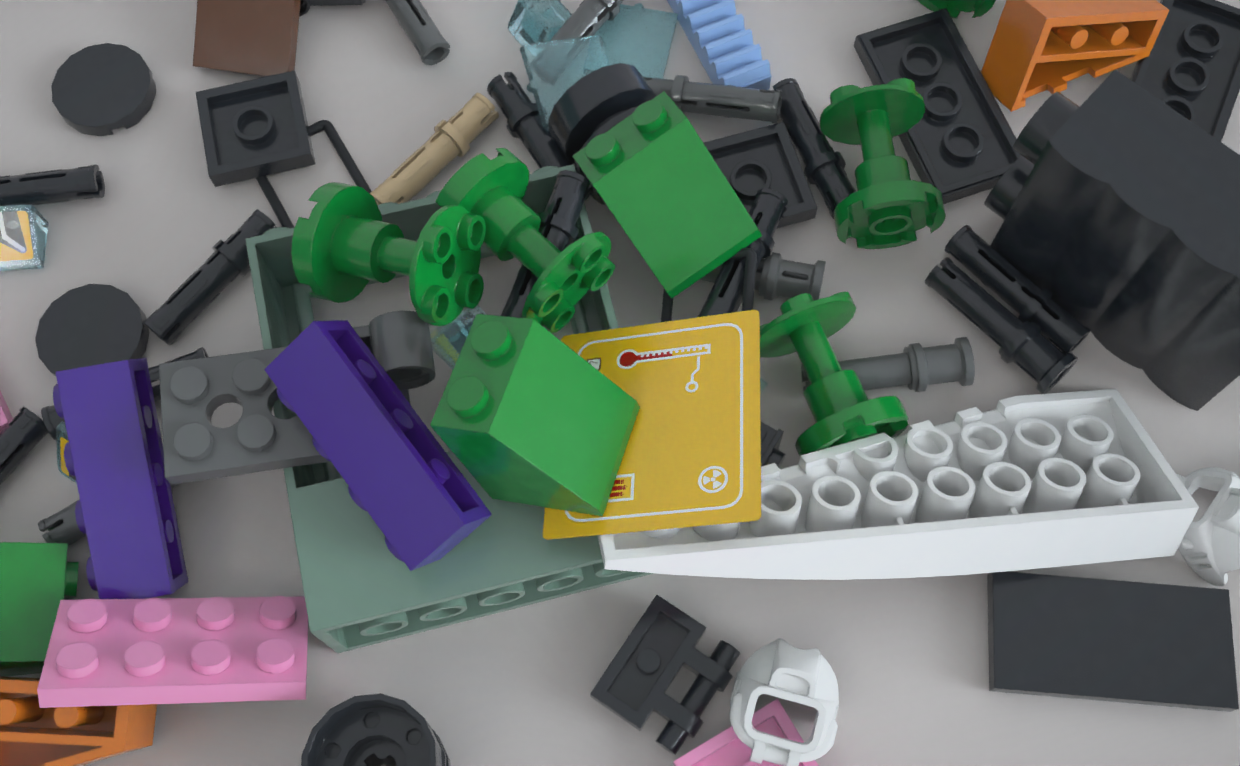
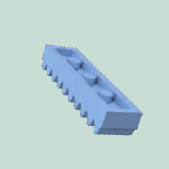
M667 0L713 84L770 89L772 77L770 63L768 59L762 60L761 47L759 44H753L752 31L750 29L745 30L744 17L742 14H736L734 0Z

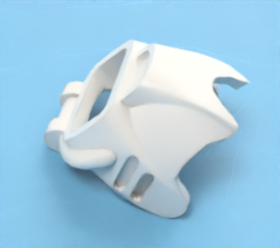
M1218 467L1199 469L1186 477L1176 474L1190 495L1199 487L1219 491L1199 521L1191 522L1178 549L1186 563L1202 579L1212 585L1223 587L1228 581L1227 572L1240 569V478L1235 472Z
M781 638L761 647L747 659L742 668L736 673L730 698L729 716L735 734L744 744L752 749L750 761L762 764L764 760L781 766H799V762L816 760L830 750L837 733L838 725L835 720L839 707L838 683L830 664L822 656L819 649H798ZM761 694H767L814 707L817 713L809 739L801 743L756 730L753 727L752 718L758 697Z

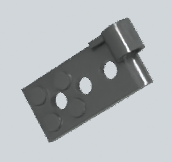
M388 312L375 317L367 326L353 327L409 403V389L424 386L435 378L436 373L429 324L420 319L417 312ZM286 347L159 364L165 478L171 485L330 462L316 450L312 442L311 433L298 415L290 419H279L272 415L273 405L279 397L276 385L264 369ZM225 403H237L243 407L241 418L233 426L218 428L211 424L212 415L219 406Z

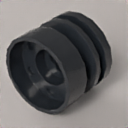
M618 63L601 67L582 77L565 91L554 105L548 119L549 132L566 158L576 164V173L586 177L573 158V155L586 147L594 137L607 132L631 115L639 105L655 98L656 94L634 65ZM592 185L590 194L593 199L601 205H606Z
M381 693L354 696L331 708L312 728L301 755V766H381L383 764L386 766H451L441 739L426 719L406 701Z

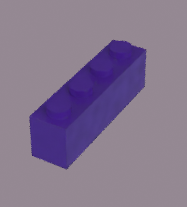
M348 320L313 321L264 369L276 385L277 395L281 402L298 415L311 433L312 442L321 456L332 462L348 484V491L352 500L361 509L369 513L385 535V543L389 551L397 559L404 562L410 571L443 558L492 515Z
M147 358L129 359L56 371L58 384L53 388V403L59 417L65 420L69 442L64 447V459L68 472L71 476L76 477L80 499L75 506V516L78 528L83 534H87L91 556L87 560L86 573L91 589L98 591L99 599H146L173 594L189 581L171 486L165 478L163 443Z

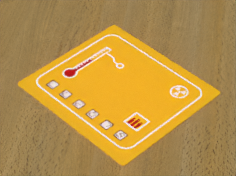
M758 310L571 334L561 338L560 341L635 399L640 409L603 517L545 507L544 539L551 540L750 522L761 518L760 313Z

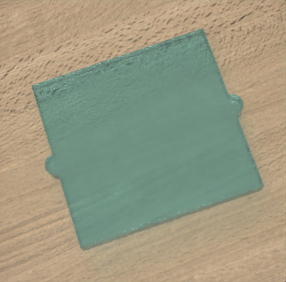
M637 3L635 6L620 4L618 15L612 21L607 20L589 41L581 69L582 76H586L604 66L623 63L634 65L643 77L663 79L678 14L647 9L641 3Z
M601 35L523 44L520 47L530 82L527 85V90L534 95L544 128L549 127L548 119L552 109L567 89L582 77L601 67L610 65Z

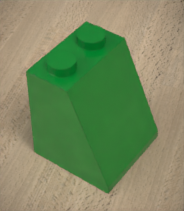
M665 91L652 100L639 105L631 115L607 132L594 137L586 147L573 155L579 167L671 299L762 236L755 222L688 118Z
M476 314L430 426L492 499L603 517L640 406L635 399L534 319Z
M0 542V676L42 673L60 600H64V597H76L79 562H67L68 543Z

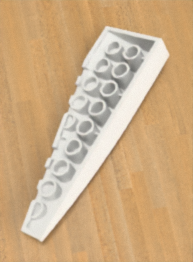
M1117 389L1013 396L999 400L996 409L981 412L977 407L959 411L956 413L954 421L934 426L929 420L912 424L909 426L907 434L891 438L885 433H880L800 456L799 464L783 469H779L775 463L761 466V518L757 521L597 536L604 569L723 578L794 580L956 576L1174 556L1199 506Z

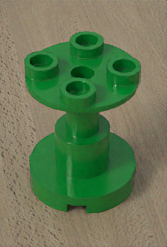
M898 78L887 84L863 88L855 85H845L835 89L830 94L831 104L821 113L819 120L820 129L832 141L849 145H861L863 162L855 169L857 191L842 200L834 211L838 239L846 244L848 238H856L857 248L886 249L917 241L915 231L925 226L930 228L931 233L937 230L944 223L946 217L942 193L930 183L911 180L908 162L905 158L895 155L892 139L907 132L916 125L925 113L924 99L916 92L915 83L911 79Z
M496 148L498 155L492 160L481 153L464 164L449 179L435 202L440 207L447 205L461 206L469 213L481 215L484 218L486 235L482 245L501 261H508L515 257L538 278L526 298L522 318L534 319L551 333L558 332L571 320L575 313L574 305L589 289L591 291L600 289L612 276L615 264L608 259L611 251V240L603 232L590 233L570 244L561 252L538 231L541 224L540 216L522 201L529 182L528 167L506 148Z
M331 182L319 187L308 199V201L317 202L311 211L309 219L299 217L292 237L291 254L293 270L299 283L310 286L313 292L309 294L315 298L344 303L357 297L370 280L386 283L391 281L397 274L409 276L410 297L418 317L429 325L437 327L448 325L461 314L464 307L473 309L481 300L484 281L478 273L481 261V246L486 235V223L481 215L471 214L464 207L447 205L438 209L432 214L420 232L418 240L414 241L404 239L402 230L397 225L382 222L381 212L374 197L363 187Z
M840 292L815 301L810 293L794 296L780 306L782 315L770 323L760 326V357L773 358L797 352L811 383L805 389L803 395L816 423L797 438L795 447L799 456L880 433H885L893 438L899 436L907 429L909 425L907 420L909 418L900 399L896 396H884L868 400L854 370L841 369L827 339L842 329L855 314L856 306L849 292Z

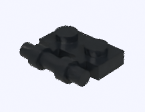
M656 595L590 693V696L639 731H641L653 711L662 716L668 722L656 739V743L668 752L676 755L687 736L694 738L704 722L700 719V716L716 691L723 692L733 676L729 671L739 657L740 652L723 640H720L710 657L697 650L695 646L705 633L706 627L659 595ZM682 666H684L697 677L682 701L678 703L665 693Z

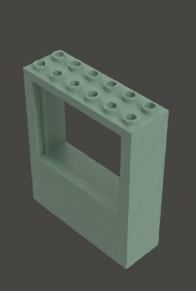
M574 164L563 167L546 166L529 174V182L522 201L536 214L544 212L556 183L557 174L563 170L576 172ZM441 190L429 194L426 198L405 203L388 202L379 204L382 222L397 225L402 230L404 239L417 241L429 217L441 208L435 202ZM585 203L575 225L578 228V235L575 241L586 234L593 233ZM272 228L263 235L245 239L264 350L287 347L314 321L310 299L314 296L309 294L313 291L309 285L299 283L293 270L291 250L294 228ZM484 245L481 246V259L494 256ZM397 274L393 279L404 277V275ZM370 280L367 285L378 282ZM607 282L596 291L589 289L574 305L575 313L570 320L574 334L619 328ZM280 399L273 405L274 415L279 419H290L297 415L288 409ZM452 451L446 453L492 515L443 558L410 571L404 562L397 559L389 551L385 543V535L369 513L361 509L352 500L348 491V484L332 462L283 468L310 632L337 653L654 574L604 569L597 535L551 540L544 539L545 507L492 499Z

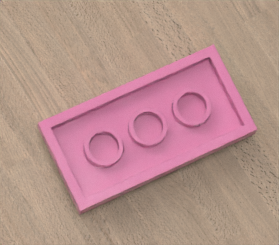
M305 597L60 600L37 688L39 707L306 700L308 615Z

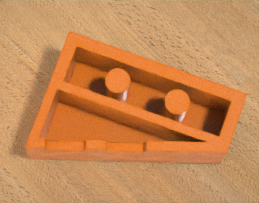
M1006 0L981 74L993 96L1012 112L1025 106V98L1048 90L1051 94L1057 91L1061 92L1067 89L1068 81L1089 73L1092 77L1096 78L1148 57L1169 9L1157 0Z
M0 676V766H82L153 745L157 704L40 708L37 692L40 678Z

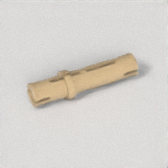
M476 93L447 122L446 120H441L434 127L435 133L429 140L406 159L382 184L370 192L377 205L388 202L400 204L410 201L450 161L457 156L463 157L470 150L469 144L499 117L498 112L494 110L495 106L484 95Z

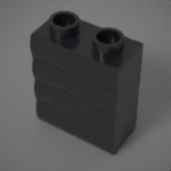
M1116 69L1080 107L1060 92H1055L1037 110L1019 134L1013 145V150L1021 156L1003 174L984 202L987 208L1004 220L990 246L1008 259L1012 265L1040 289L1044 290L1048 287L1056 294L1054 300L1081 324L1091 329L1094 337L1113 355L1136 368L1142 369L1162 392L1176 402L1198 411L1240 376V155Z

